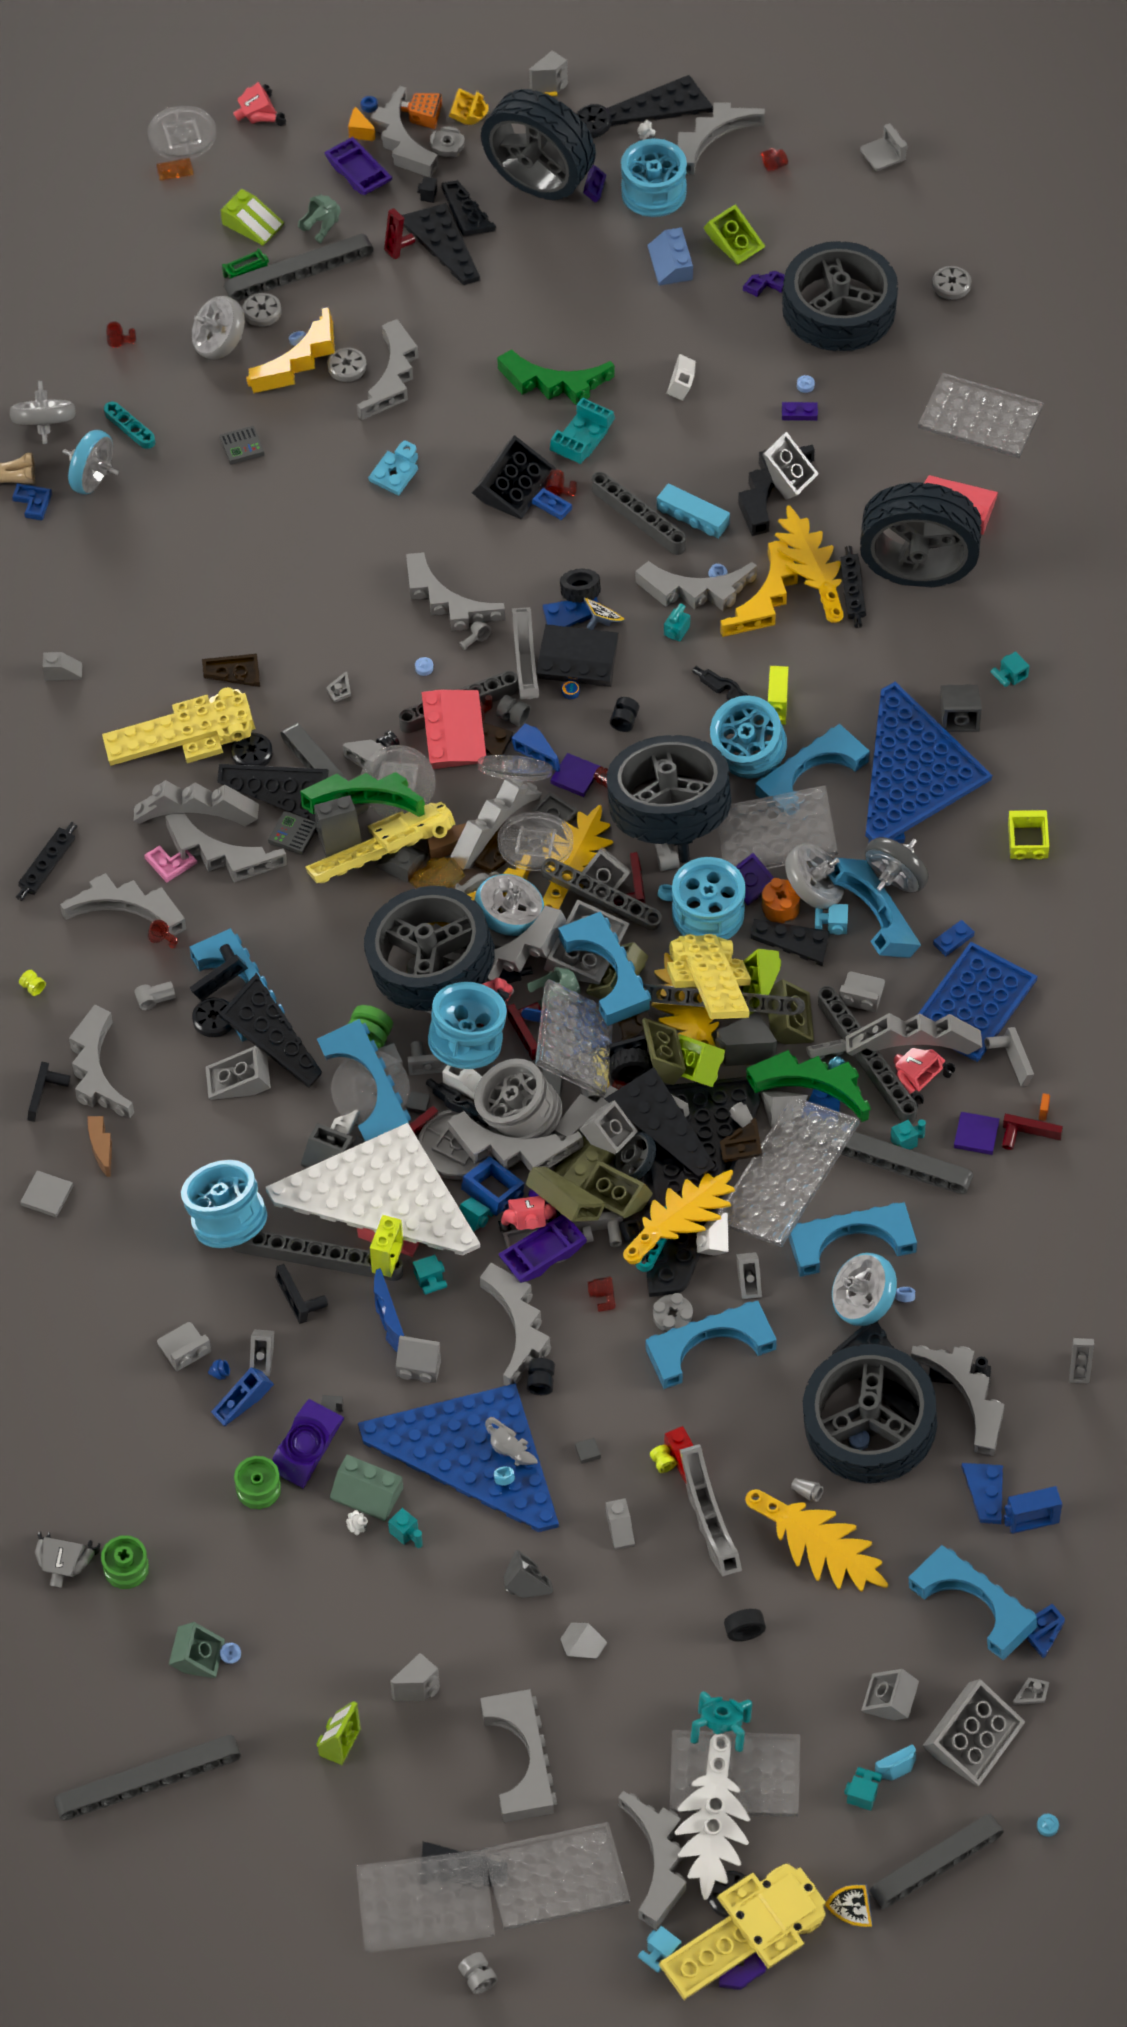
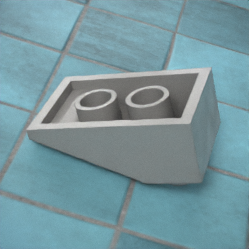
M784 432L763 453L774 485L785 500L797 496L819 474L787 432Z
M257 1046L206 1066L208 1098L210 1100L251 1096L271 1088L268 1057Z

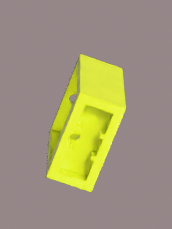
M770 666L768 703L778 713L781 724L786 725L788 667Z
M1047 810L1009 811L1010 859L1048 858ZM1041 827L1042 845H1015L1014 828Z
M382 1215L370 1246L372 1273H375L376 1269L381 1268L384 1276H392L404 1245L401 1219Z

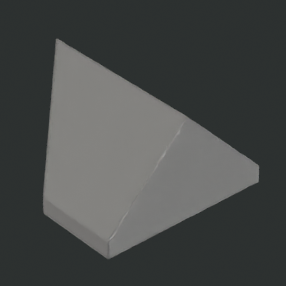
M782 1091L762 1092L761 1097L770 1126H789L809 1095Z
M570 1623L560 1639L567 1656L593 1658L597 1660L607 1645V1641L589 1623Z

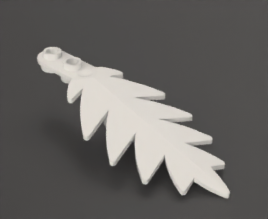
M715 1734L711 1738L706 1775L699 1777L691 1784L692 1786L703 1787L691 1794L677 1808L678 1812L700 1810L684 1821L674 1833L675 1835L699 1833L687 1842L679 1852L678 1857L700 1855L692 1865L687 1877L688 1879L700 1878V1887L704 1900L708 1899L715 1880L724 1884L728 1883L726 1872L720 1859L737 1866L741 1865L737 1853L725 1837L744 1845L749 1844L739 1826L727 1815H732L746 1822L750 1821L743 1806L730 1792L739 1793L740 1789L727 1778L731 1739L726 1734ZM717 1741H723L724 1747H718ZM714 1762H720L721 1768H715Z

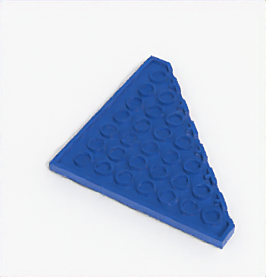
M896 682L881 689L865 833V836L870 841L877 837L894 839L992 780V774Z
M516 1383L358 1423L364 1445L372 1446L380 1450L382 1454L394 1460L398 1459L406 1463V1466L418 1472L422 1471L430 1475L432 1479L444 1485L447 1484L455 1488L456 1491L470 1498L473 1497L494 1510L497 1509L505 1513L506 1516L519 1523L523 1522L531 1526L537 1532L559 1527ZM489 1417H494L513 1430L518 1441L522 1438L528 1442L526 1451L534 1455L538 1463L516 1466L515 1460L510 1456L496 1452L491 1445V1434L486 1429L485 1421ZM492 1423V1426L494 1428H499L497 1425ZM504 1466L512 1468L515 1480L509 1485H498L494 1480L495 1470Z

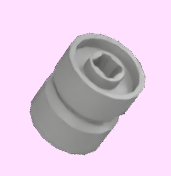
M482 1952L469 1955L458 1965V1969L463 1977L468 1979L467 1984L474 1994L487 1991L498 1980L492 1968L487 1967L488 1961Z

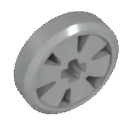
M946 266L935 272L932 287L935 293L942 298L949 300L960 299L970 291L971 277L966 270L960 267Z
M257 293L248 297L243 303L242 308L245 320L251 325L258 327L269 326L275 323L281 316V303L272 294Z
M354 348L336 350L335 354L329 356L327 362L329 374L334 379L342 382H351L361 378L367 368L364 354Z

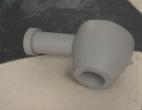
M474 622L471 625L473 634L459 643L462 649L466 650L476 640L480 642L485 641L491 634V627L483 622Z

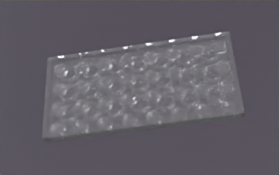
M792 1096L761 1144L763 1156L752 1158L734 1186L735 1191L731 1192L726 1201L731 1203V1206L720 1208L717 1214L728 1213L729 1229L782 1247L860 1124L859 1119Z

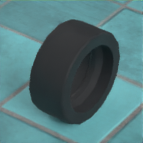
M742 1609L730 1614L724 1620L727 1637L732 1641L754 1639L760 1636L766 1629L763 1614L758 1609Z

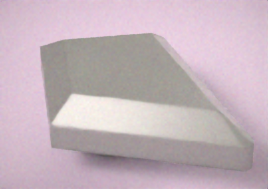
M344 672L326 687L334 703L351 696L347 672Z
M1028 1678L1013 1700V1705L1045 1703L1049 1682Z

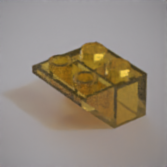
M434 857L427 861V865L423 869L417 870L409 882L415 888L432 885L452 888L465 877V874L454 858Z

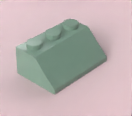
M346 1455L337 1471L330 1499L386 1522L403 1490L402 1476Z

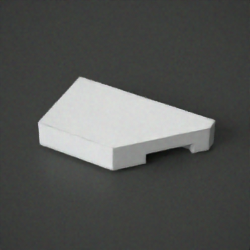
M354 1110L347 1115L335 1118L331 1128L350 1136L360 1111Z

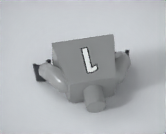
M38 1532L39 1540L35 1555L42 1570L52 1573L50 1586L62 1588L64 1576L74 1578L75 1575L80 1574L90 1563L94 1555L100 1552V1543H98L97 1547H92V1540L88 1541V1548L86 1549V1546L83 1544L53 1539L50 1532H48L46 1537H42V1533Z

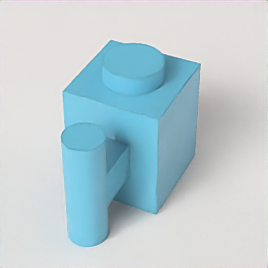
M834 904L829 907V913H823V909L815 908V929L821 930L822 924H828L829 934H847L848 904Z
M661 1926L657 1931L653 1930L647 1938L648 1951L651 1954L649 1955L642 1950L638 1958L657 1973H660L662 1969L658 1961H662L682 1948V1941Z

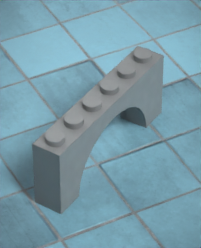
M528 1689L480 1698L484 1725L500 1726L515 1733L525 1744L530 1757L529 1767L523 1780L512 1790L499 1794L503 1823L554 1814V1806L557 1805L555 1792L551 1793L550 1786H553L551 1773L547 1774L546 1767L549 1766L548 1755L543 1754L542 1750L545 1747V1740L543 1734L539 1735L538 1728H542L540 1715H535L534 1709H538L536 1696L532 1697L531 1690Z

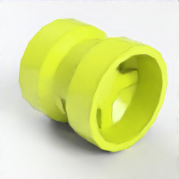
M32 969L24 972L19 979V984L23 988H27L32 996L39 995L46 986V982L41 977H37V974Z
M665 1444L655 1447L650 1452V1457L652 1461L656 1462V1468L659 1473H666L677 1464L675 1458L670 1455L669 1447Z

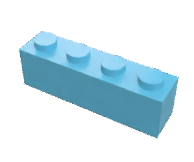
M669 483L657 497V509L662 513H666L718 539L730 524L729 512Z

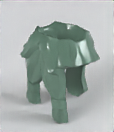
M319 194L311 197L308 212L298 221L299 229L302 231L310 230L316 221H322V228L315 236L316 241L321 243L327 232L338 222L340 206L329 196Z
M555 967L554 971H550V973L540 979H536L526 985L529 992H533L540 987L548 988L544 997L537 1001L541 1010L543 1008L551 1009L562 1000L574 1003L581 992L574 972L568 968Z

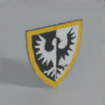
M584 598L593 615L587 625L588 629L593 630L597 622L610 626L612 622H622L625 620L606 606Z
M866 1884L842 1887L834 1892L826 1901L824 1906L840 1920L855 1926L873 1927L869 1904L870 1895L868 1894Z

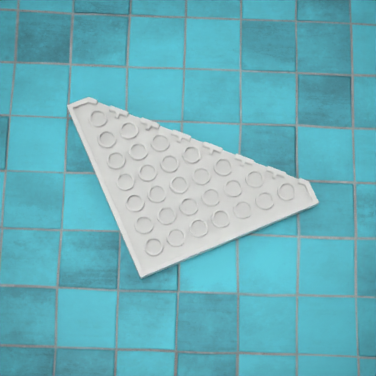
M408 1123L265 1187L268 1196L276 1207L283 1208L284 1206L306 1215L314 1214L325 1220L333 1222L337 1220L347 1223L348 1226L371 1229L375 1233L382 1215L402 1220L403 1240L428 1244V1247L439 1250H451L455 1254L462 1256L480 1248V1242Z

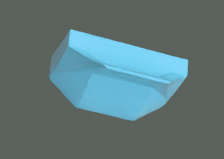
M912 1744L875 1762V1772L883 1774L882 1779L892 1781L911 1772L916 1761L914 1745Z

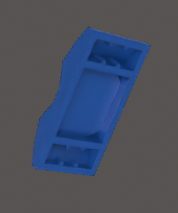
M380 1268L376 1269L374 1277L376 1312L380 1315L383 1327L387 1331V1342L397 1352L399 1337L404 1336Z

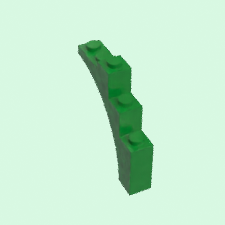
M512 349L497 357L498 370L522 395L536 387L548 400L564 392L575 405L582 398L586 400L590 398V390L615 377V365L611 361L586 370L557 371L532 364L520 357Z
M397 772L380 780L373 778L368 773H364L350 781H347L339 774H335L300 791L302 807L312 814H315L314 805L349 795L353 804H385L404 809L418 817L425 814V801L423 797L408 788L407 779Z
M789 1050L747 1067L746 1079L755 1093L782 1086H801L816 1089L843 1102L856 1114L861 1122L869 1120L870 1105L861 1096L860 1088L857 1086L859 1074L856 1068H852L849 1062L829 1070L826 1062H822L819 1056L799 1064L797 1058L792 1056Z

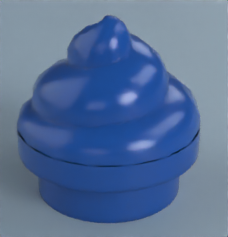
M221 1359L214 1361L208 1374L218 1380L225 1379L226 1376L230 1375L228 1362Z

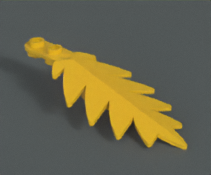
M788 505L786 507L787 519H779L778 522L791 534L776 533L775 536L795 549L779 547L777 550L788 558L800 563H786L785 566L800 576L807 578L808 580L804 582L806 585L819 589L826 619L831 623L840 622L843 619V611L836 588L842 580L834 578L840 569L841 562L835 561L826 564L832 555L834 547L830 545L818 548L822 541L823 532L809 533V519H800L793 508Z
M598 805L588 816L579 811L577 813L578 829L566 821H562V829L567 841L554 833H550L551 842L559 856L543 848L544 858L556 859L582 872L596 855L592 851H597L602 847L606 848L613 844L612 840L597 837V835L610 827L609 823L600 821L602 806ZM548 865L550 870L553 872L555 868L551 865ZM570 874L562 875V878L566 881L572 879ZM550 881V885L543 897L544 906L559 910L568 889ZM553 892H558L559 895H553Z
M665 953V969L655 970L654 974L667 983L664 985L673 986L667 971V962H673L668 953ZM662 989L660 996L666 998L667 993ZM680 991L679 993V999L681 1001L685 999V993L683 991ZM699 993L697 1000L701 1003L703 1000ZM651 1003L652 1007L660 1011L677 1015L662 1017L658 1021L666 1026L684 1031L679 1032L678 1036L681 1034L715 1046L711 1034L718 1028L719 1022L712 1023L714 1019H710L706 1007Z
M733 1170L721 1173L714 1178L706 1173L699 1184V1188L686 1179L682 1187V1198L671 1188H668L666 1192L667 1209L658 1201L653 1200L650 1210L651 1220L646 1217L642 1218L645 1228L624 1250V1259L630 1264H637L655 1246L660 1238L678 1239L679 1236L675 1233L706 1231L704 1226L691 1221L721 1220L720 1215L704 1209H718L731 1206L730 1202L715 1196L735 1191L734 1187L727 1185L733 1175Z
M755 1489L747 1493L745 1501L748 1507L777 1522L776 1529L779 1540L783 1539L786 1531L789 1549L797 1567L800 1566L806 1546L810 1567L816 1581L820 1580L824 1562L827 1559L830 1575L838 1590L841 1589L846 1569L853 1583L861 1592L864 1590L866 1581L888 1588L886 1580L875 1570L882 1565V1561L859 1554L872 1546V1542L863 1539H841L856 1530V1525L845 1523L823 1524L835 1517L836 1512L830 1510L801 1511L806 1507V1503H793L788 1506L761 1490ZM759 1497L758 1500H753L752 1498Z

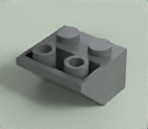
M317 1123L308 1138L301 1166L305 1168L311 1167L350 1149L353 1144V1137Z

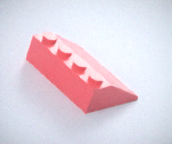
M928 475L924 484H938L951 488L953 491H958L966 496L974 504V507H977L981 515L982 524L980 526H982L981 534L983 535L998 492Z
M433 690L421 692L431 769L487 763L479 691Z

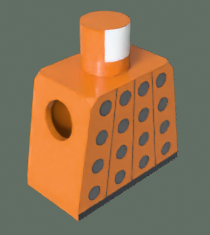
M415 93L412 102L402 101L401 111L409 112V121L411 123L431 129L436 128L442 108V94Z

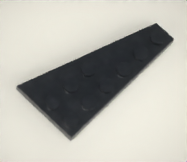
M690 75L607 108L612 119L611 126L628 124L629 121L635 120L645 122L646 119L650 118L660 120L681 117L682 114L686 113L696 115L701 111L713 112L712 104Z

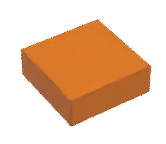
M1043 1093L1039 1120H1047L1050 1094Z

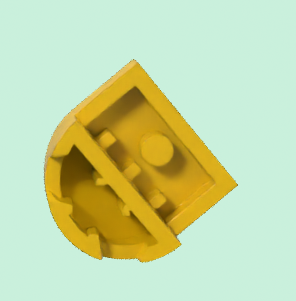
M459 88L456 92L449 117L466 125H473L485 117L489 106L483 100L484 96L481 93L476 92L473 95Z

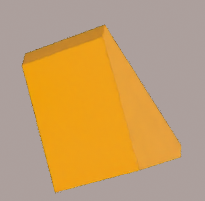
M357 107L353 108L348 125L349 138L374 141V126Z

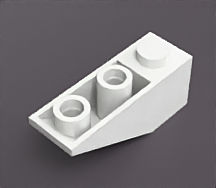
M679 354L667 394L683 401L691 388L694 378V360Z
M447 1065L442 1072L443 1083L474 1100L475 1090L482 1076L473 1069H461Z

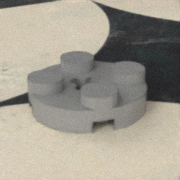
M442 127L441 131H434L430 137L432 152L440 156L455 158L459 156V152L464 148V136L454 127Z
M680 1293L661 1297L655 1302L653 1307L654 1323L662 1331L664 1329L669 1331L672 1328L678 1329L686 1326L693 1318L691 1303ZM670 1311L677 1312L676 1317H674L673 1315L669 1316L668 1314L670 1313Z

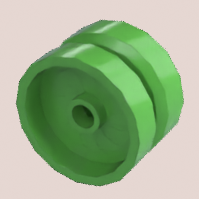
M369 1005L357 1006L348 1024L360 1019L362 1024L366 1023L370 1034H367L369 1040H374L377 1048L384 1047L387 1036L390 1035L393 1028L392 1019L376 1007Z
M264 1456L249 1457L239 1463L235 1470L234 1481L236 1493L241 1503L251 1509H263L274 1504L281 1492L280 1475L276 1464Z
M129 1535L115 1537L105 1544L101 1552V1562L107 1581L112 1586L120 1589H131L139 1586L149 1573V1562L144 1544L137 1538Z

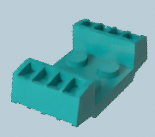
M582 398L577 403V414L563 432L557 430L550 441V451L569 458L578 464H581L586 457L591 455L615 420L614 411L585 398Z

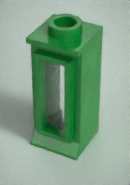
M258 248L257 251L228 264H222L224 278L229 277L231 279L268 266L269 259Z

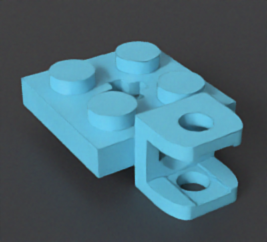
M408 441L401 442L394 451L395 454L390 451L386 452L368 477L370 482L398 496L401 494L418 470V465L415 464L418 460V453H415L416 445ZM391 471H396L397 474L390 476Z

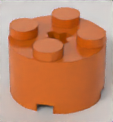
M773 878L763 889L762 911L771 922L785 923V921L790 919L791 921L794 920L799 914L800 897L792 888L789 880Z

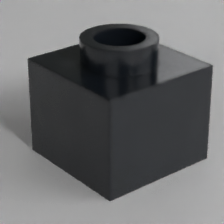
M423 177L422 183L418 185L420 201L434 203L438 191L437 178Z

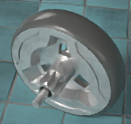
M877 837L868 843L865 849V859L873 871L880 877L881 883L876 888L878 891H881L884 885L889 886L892 884L905 892L915 893L926 886L929 873L925 864L914 853L913 846L917 842L916 839H912L909 845H902L886 837Z

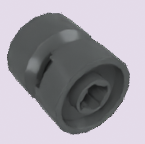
M505 695L498 705L496 716L505 721L510 720V723L522 727L529 717L531 706L522 701L517 703L515 698Z

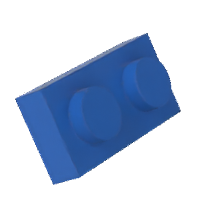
M544 488L532 499L534 505L560 520L572 510V504Z
M960 920L934 939L933 945L942 954L948 956L971 939L975 931L963 920Z

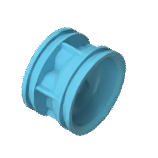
M701 857L691 860L677 871L672 883V919L677 930L683 936L688 934L695 936L713 934L726 940L733 937L741 928L745 915V881L741 872L730 862L716 857ZM725 892L731 898H725L721 895V893ZM693 901L700 903V906L697 908L688 907ZM718 906L721 911L711 913L709 908Z
M457 982L442 988L433 1000L432 1020L428 1034V1045L434 1056L447 1065L461 1069L480 1068L493 1062L500 1054L503 1040L502 1030L507 1014L503 998L490 987L474 982ZM481 1023L484 1027L477 1028L476 1024Z

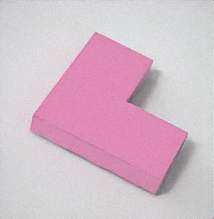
M160 845L144 855L146 861L166 883L197 864V860L188 850H185V853L189 858L182 860L180 853L170 857Z

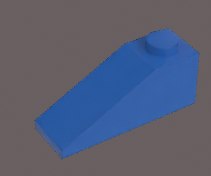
M525 723L512 737L514 750L558 772L560 770L558 757L538 728Z
M251 1367L211 1413L223 1426H226L262 1399L274 1383L261 1370Z

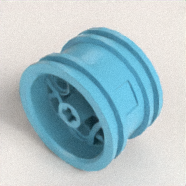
M654 138L638 141L626 149L621 159V194L625 205L630 210L643 216L660 217L668 215L682 206L687 194L685 178L687 161L684 152L677 145L664 139Z
M739 696L724 703L712 718L710 737L713 746L727 760L730 773L741 778H759L768 775L781 764L787 750V737L778 713L766 700L755 696ZM758 720H764L761 725H756ZM729 734H735L731 739L726 738ZM768 735L772 736L770 741H767ZM756 750H759V751H760V752H758L757 754L752 755V753H753L754 751H756Z
M222 1160L209 1163L193 1172L182 1186V1201L186 1211L191 1216L194 1233L197 1239L206 1246L228 1248L240 1245L257 1235L266 1223L268 1216L267 1208L262 1196L258 1193L255 1175L252 1169L243 1162Z

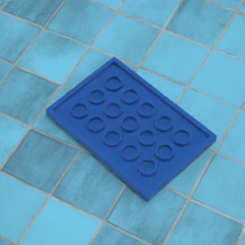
M970 942L918 1014H922L935 1022L951 1014L981 1030L982 1048L968 1055L957 1051L979 1062L987 1051L984 1044L985 1038L996 1037L1037 981V976Z

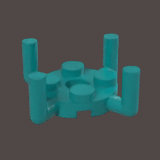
M701 1692L698 1705V1713L701 1714V1718L692 1722L690 1742L693 1744L698 1743L700 1727L707 1726L713 1729L715 1734L733 1731L736 1734L735 1751H743L745 1731L741 1726L743 1722L748 1723L751 1720L752 1701L745 1700L738 1703L730 1698L729 1701L722 1700L723 1697L712 1698L707 1692Z

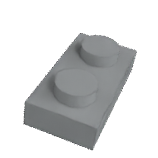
M844 1039L806 1047L807 1054L811 1058L819 1056L820 1059L825 1058V1055L828 1054L837 1056L847 1051Z

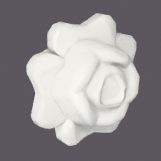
M648 120L645 123H641L637 130L642 140L649 136H654L656 133L651 127V122Z
M358 1510L349 1513L346 1521L350 1532H354L355 1535L365 1532L364 1527L368 1522L363 1513H359Z

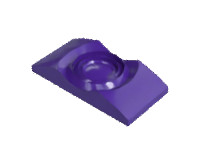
M353 137L325 151V156L336 172L342 174L352 188L362 195H366L392 180V176Z
M562 1214L498 1255L517 1280L522 1283L541 1276L556 1262L569 1259L587 1242V1239L576 1225Z
M308 1399L295 1416L288 1434L280 1443L272 1458V1461L278 1468L280 1477L304 1489L343 1422L344 1417Z

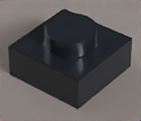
M639 1219L626 1220L619 1224L626 1242H632L643 1230Z

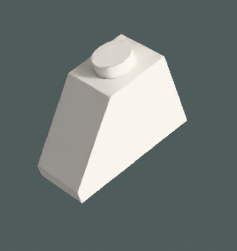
M728 1213L719 1214L721 1220L708 1221L704 1225L706 1231L697 1233V1253L718 1256L729 1252Z

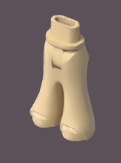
M25 453L19 459L0 463V484H35L33 454Z

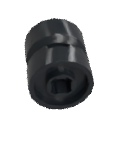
M629 697L618 698L610 718V725L615 730L621 732L631 731L640 708L638 702Z
M534 1358L529 1361L527 1390L530 1393L548 1395L553 1391L554 1379L552 1376L555 1371V1363L552 1360Z

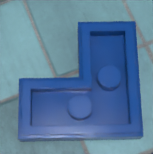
M17 483L12 499L16 502L28 503L24 513L25 518L43 520L52 495V489Z

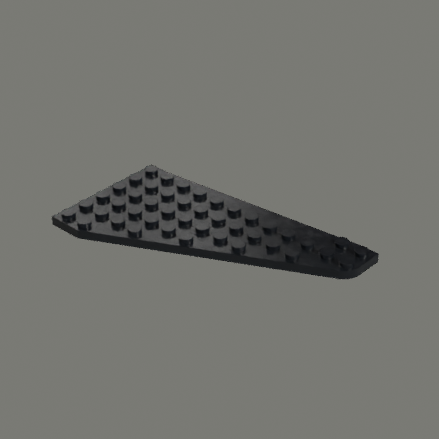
M746 1077L716 1080L713 1087L698 1082L666 1085L673 1096L688 1103L690 1113L686 1119L716 1166L708 1174L714 1178L729 1170L734 1172L738 1160L723 1162L720 1145L721 1140L731 1136L734 1131L741 1127L730 1117L731 1113L729 1110L737 1103L742 1102L744 1105H747L752 1118H755L760 1107L759 1093L754 1092ZM643 1140V1150H645L647 1145ZM654 1141L656 1145L655 1160L649 1171L644 1175V1183L653 1193L645 1205V1217L651 1220L650 1210L653 1200L658 1201L663 1207L666 1206V1192L668 1188H671L682 1198V1187L686 1179L699 1188V1184L704 1177L703 1175L699 1178L656 1141ZM724 1195L715 1196V1197H718V1198H720V1199H723ZM718 1208V1209H704V1210H707V1211H710V1212H712V1213L717 1214L719 1208ZM708 1221L691 1222L704 1226ZM698 1232L675 1233L679 1236L678 1239H667L653 1268L647 1272L649 1297L673 1295L674 1293H681L687 1288L701 1253H697L696 1240ZM655 1244V1246L652 1248V1250L657 1249V1248H658V1245ZM646 1254V1262H648V1257H649V1255H647V1254Z

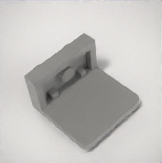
M889 123L884 125L883 138L861 146L860 151L873 169L879 171L906 160L908 146L906 141L902 140L899 136L897 129H894Z
M849 972L845 984L841 985L839 996L846 1006L876 1013L885 986V980L865 974Z
M191 1322L183 1324L157 1340L158 1346L176 1371L181 1370L211 1352L210 1340L206 1334L201 1336Z

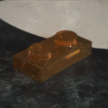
M190 158L156 164L160 181L194 175Z

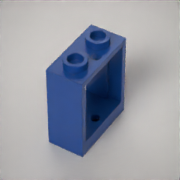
M489 1156L463 1176L461 1189L488 1207L490 1212L497 1216L509 1208L508 1200L523 1197L525 1183ZM489 1176H493L509 1190L498 1198L480 1183Z
M1054 1486L1008 1497V1503L1005 1505L1006 1515H1004V1522L1006 1527H1010L1011 1534L1060 1522L1062 1502L1057 1487Z

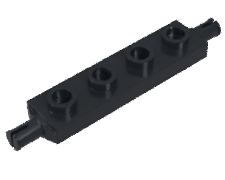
M846 546V556L840 557L847 615L848 619H854L855 628H858V624L859 628H861V618L866 616L860 560L858 554H853L852 546H849V550L848 546Z
M70 822L66 829L60 827L57 829L20 879L18 886L21 888V891L16 895L18 900L23 901L28 893L35 895L74 842L75 836L72 833L77 828L76 823Z

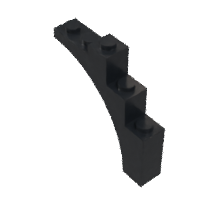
M813 444L799 448L809 462L814 461L815 449ZM766 450L759 452V465L761 469L749 472V486L751 490H745L738 494V505L752 536L769 532V517L766 506L775 485L763 456Z

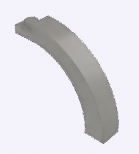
M530 607L513 608L512 619L520 699L539 698Z

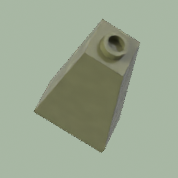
M532 1167L526 1181V1185L572 1222L599 1220L606 1204L547 1167Z

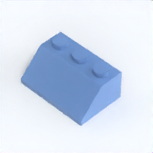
M682 227L664 230L648 244L658 285L693 280V264Z

